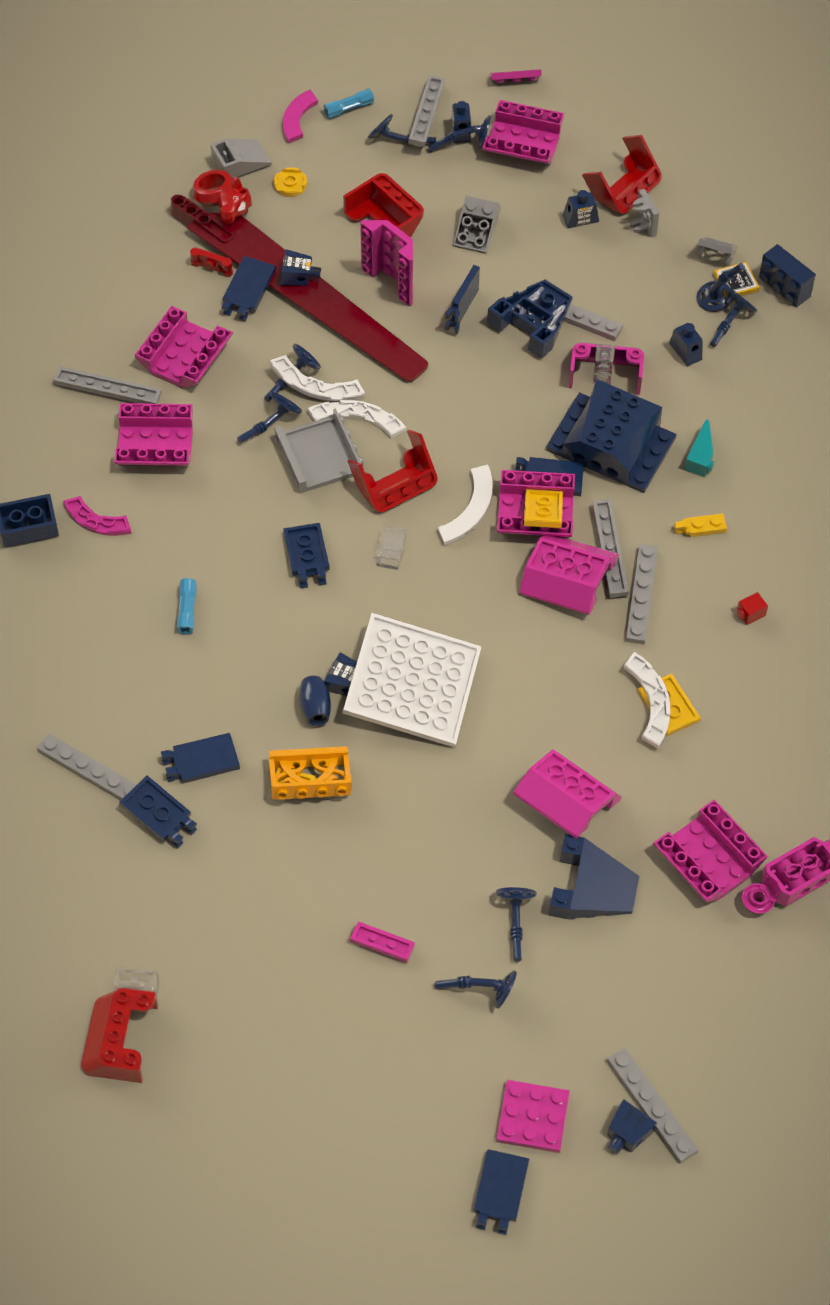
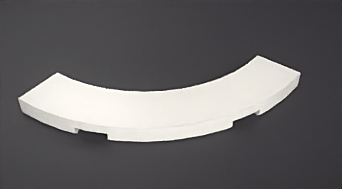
M286 355L269 361V365L281 380L307 396L327 401L355 400L365 397V392L358 380L335 384L323 383L324 381L310 376L308 378L300 373V370L289 361Z
M340 400V402L333 403L324 402L307 408V413L314 422L332 417L333 409L336 408L338 414H341L343 418L358 419L371 423L383 430L391 439L406 432V426L396 416L381 410L379 406L362 401Z
M488 464L471 469L474 492L464 512L450 523L438 527V532L444 545L464 537L471 529L476 528L486 515L490 506L493 488L491 471Z
M634 652L624 664L623 669L639 681L647 694L650 704V720L641 739L658 749L664 740L669 726V695L662 678L658 676L652 665Z

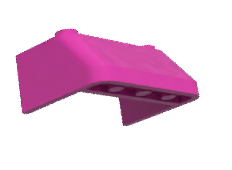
M583 342L574 345L569 388H572L575 360L639 366L636 395H640L644 353L641 349Z

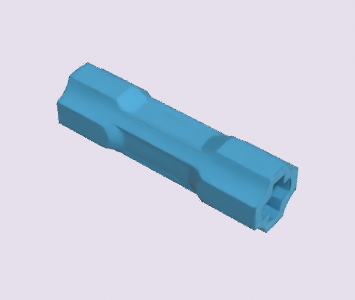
M368 88L345 99L326 103L323 105L325 115L329 119L352 108L373 103L374 96L373 92Z
M192 578L180 580L177 632L182 635H190L194 631V603L197 584L196 580Z

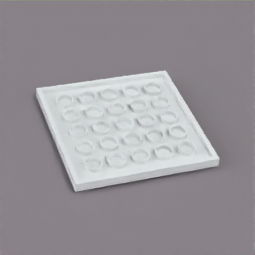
M371 613L342 713L455 747L481 646Z

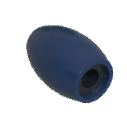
M308 676L301 681L299 689L300 708L308 724L321 726L326 724L330 717V694L321 677Z

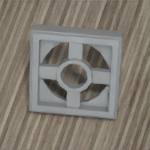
M642 189L638 192V199L633 203V207H637L636 215L638 218L631 222V227H635V233L647 231L652 238L657 235L660 212L646 190Z
M703 237L699 239L696 256L702 257L704 247L728 253L725 264L731 265L737 246L709 237Z

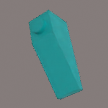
M707 419L691 448L685 464L686 471L705 477L708 471H712L715 461H712L713 446L710 421Z

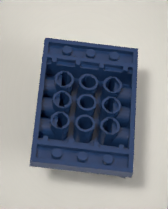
M596 379L590 396L578 393L546 446V450L570 461L583 462L584 467L645 493L673 445L677 434L660 427L661 406Z

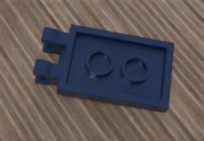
M244 256L223 296V314L230 316L234 306L240 307L237 311L240 314L239 319L246 321L250 310L255 312L277 270L276 266Z
M472 266L453 299L451 308L446 311L445 318L449 319L450 316L451 318L446 322L445 330H449L453 326L455 327L454 333L458 334L460 322L479 290V266Z
M522 457L516 458L515 471L575 474L574 496L581 497L583 462L529 457V461Z
M320 523L283 528L292 575H298L300 588H308L307 576L316 574L319 586L327 585L325 571L330 570Z
M230 733L173 746V751H161L163 766L175 763V767L165 768L168 782L181 778L182 782L186 783L240 769Z
M148 775L119 801L120 806L164 842L168 838L177 849L183 844V837L177 833L182 827L190 835L197 830V823L189 818L191 811Z
M487 1149L474 1206V1213H479L477 1229L485 1231L488 1217L500 1219L498 1234L507 1235L509 1221L516 1222L530 1158Z

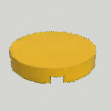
M284 168L281 172L275 174L274 188L282 196H298L307 188V176L300 169Z

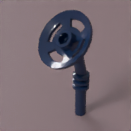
M390 114L368 135V138L381 134L387 138L408 144L410 135L405 136L389 131L388 126L393 117V114ZM428 137L426 144L435 143L436 137Z
M488 115L481 125L451 131L448 135H444V138L429 145V150L433 152L447 143L450 144L451 141L454 142V139L457 140L458 137L471 133L478 135V145L482 149L491 116Z
M740 263L731 270H726L719 275L717 281H710L704 284L697 293V301L700 307L707 311H719L727 307L731 302L732 295L729 291L730 287L726 283L745 269L744 264ZM725 289L727 290V297H726V299H724V298L722 297V296H723V291H722V290H725ZM703 290H704V291H706V292H705L706 298L702 300L701 294H702V292H703ZM718 302L720 303V304H718V305H708V303H711V304H715V303H718Z
M732 289L729 291L736 302L733 304L734 307L726 319L718 326L717 333L710 342L712 347H716L722 336L726 335L731 322L740 310L758 311Z
M293 344V350L298 357L297 363L294 366L298 370L306 365L317 370L321 368L319 362L307 350L298 344ZM279 378L275 382V386L264 396V399L270 402L272 400L271 392L278 393L280 390H284L287 384Z
M271 392L272 399L278 404V410L264 422L257 423L252 429L238 436L237 440L239 443H242L256 434L260 435L267 431L270 425L288 411L301 414L302 409L284 396Z
M519 887L500 888L496 890V895L510 900V904H512V928L510 929L511 941H513V959L515 962H520L522 960L521 941L523 940L522 928L520 927V905L523 900L535 897L537 892L532 889Z
M513 970L503 980L472 978L469 975L459 976L457 979L436 981L435 987L436 989L454 987L465 989L471 988V986L493 987V990L496 991L495 1008L499 1009L513 987L517 972Z

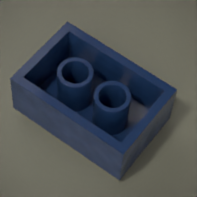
M779 244L763 254L759 278L764 283H767L776 293L782 295L795 307H798L811 297L816 276L813 271Z
M50 494L0 503V533L4 547L59 536Z

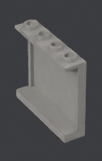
M336 408L333 409L332 417L284 431L282 426L274 427L275 439L300 494L353 477L347 462L350 459L364 466L362 457L356 453L357 447L355 442L350 440L349 429L344 427L343 416L338 414Z

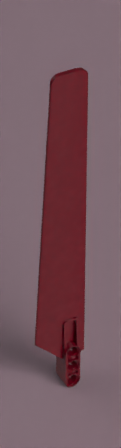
M177 194L172 196L171 214L187 225L186 228L238 265H240L244 256L275 265L277 270L269 284L271 288L407 382L414 381L427 370L428 361L321 277L309 276L307 286L280 285L285 249L242 215L236 217L233 223L227 225L222 222L220 213H208L183 195Z

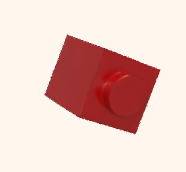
M756 592L738 602L737 615L746 625H749L766 616L768 605L761 595Z

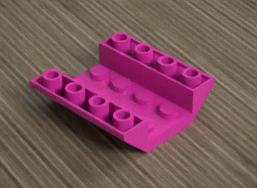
M499 100L495 111L493 128L490 136H486L482 150L550 164L552 163L560 138L564 113Z
M362 220L360 222L362 270L373 278L384 270L388 276L393 277L397 281L398 298L400 301L411 307L413 305V239L388 220Z
M171 306L136 352L135 358L151 375L181 388L189 387L199 382L233 335V332L218 325L213 332L189 322L187 320V312Z
M120 403V432L118 447L115 450V464L189 465L191 462L193 438V404Z
M501 470L497 533L572 537L575 474ZM527 489L563 492L562 528L524 526Z
M542 536L525 566L520 594L590 615L597 601L595 592L606 570H612L619 555L559 536Z
M553 749L529 768L513 792V795L575 839L588 829L590 820L605 806L611 809L622 798L618 793Z
M715 799L701 808L698 817L673 835L667 832L653 842V845L705 902L723 898L749 879L768 857Z

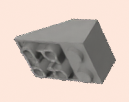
M223 139L210 144L211 157L218 170L228 172L232 178L272 164L258 140Z
M465 196L453 246L487 253L501 209L498 202Z

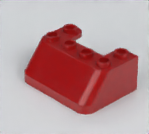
M385 173L373 176L343 195L344 215L350 220L360 221L366 216H369L372 220H388L410 238L424 216L423 206Z
M121 988L103 995L95 1001L81 1062L83 1072L86 1075L143 1083L141 1054L137 1050L123 1047L131 1011L147 1012L150 1009H158L156 992Z

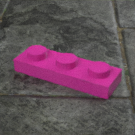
M541 69L490 73L491 80H495V83H503L505 79H511V82H516L526 77L528 80H538L537 77L542 76Z
M359 921L350 938V942L405 963L408 962L415 946L413 941Z

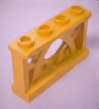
M348 746L269 751V770L273 800L351 795L352 783ZM343 765L344 771L336 769L337 766ZM280 767L283 772L276 775L275 769ZM307 767H313L315 770L323 773L312 782L297 775ZM333 774L341 776L344 780H338V777ZM287 777L283 783L278 784L280 779Z

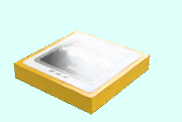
M743 262L745 269L726 283L730 289L741 296L758 292L760 288L747 262ZM738 264L714 270L716 280H718L720 274L726 270H731ZM725 289V290H722V291H723V294H724V296H725V298H726V297H727V290Z

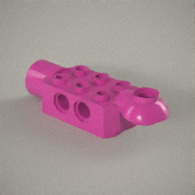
M813 837L767 863L762 873V884L754 883L748 885L743 890L742 902L750 912L763 914L770 911L775 903L786 907L829 882L830 839L823 842Z

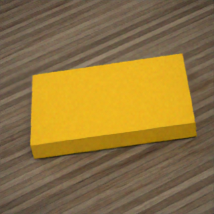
M527 489L524 526L562 528L563 492Z
M673 674L662 677L670 700V719L666 736H669L700 722L701 717ZM640 687L638 688V693L650 710L647 694L644 688Z

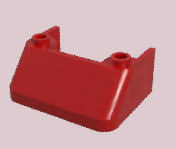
M642 135L625 136L622 138L629 151V154L624 158V167L627 172L611 187H609L602 172L582 174L594 199L618 214L627 213L633 207V203L638 199L639 190L645 189L648 193L662 178L661 171Z
M412 430L407 431L413 448L407 450L403 455L405 467L376 482L371 474L364 471L362 464L351 459L347 461L356 486L373 509L384 512L436 485L438 477L421 433Z

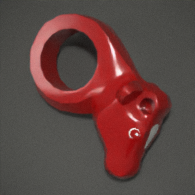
M210 170L199 175L194 181L193 199L202 206H219L221 220L227 225L233 223L236 217L246 214L248 208L252 206L249 190L243 188L238 177L233 179L226 171Z

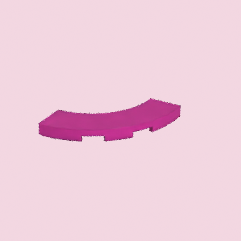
M311 89L297 96L284 113L283 131L288 143L303 138L300 119L307 110L318 104V99Z
M81 496L63 500L70 517L77 524L91 532L109 536L132 533L126 515L118 517L97 515L84 503Z

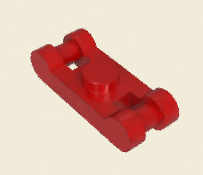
M196 247L190 250L192 266H203L209 270L221 272L225 277L233 275L231 259Z

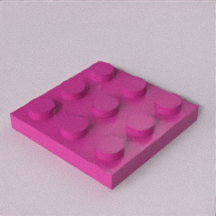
M507 1080L497 1142L560 1153L570 1090Z

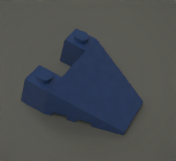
M545 279L528 286L522 292H514L508 298L502 297L488 308L486 323L498 331H502L509 323L518 326L530 334L528 350L542 359L553 349L573 296Z
M565 834L560 862L579 866L574 891L553 888L549 916L571 920L584 916L592 918L595 915L632 914L639 875L586 838L578 837L575 839L573 836Z

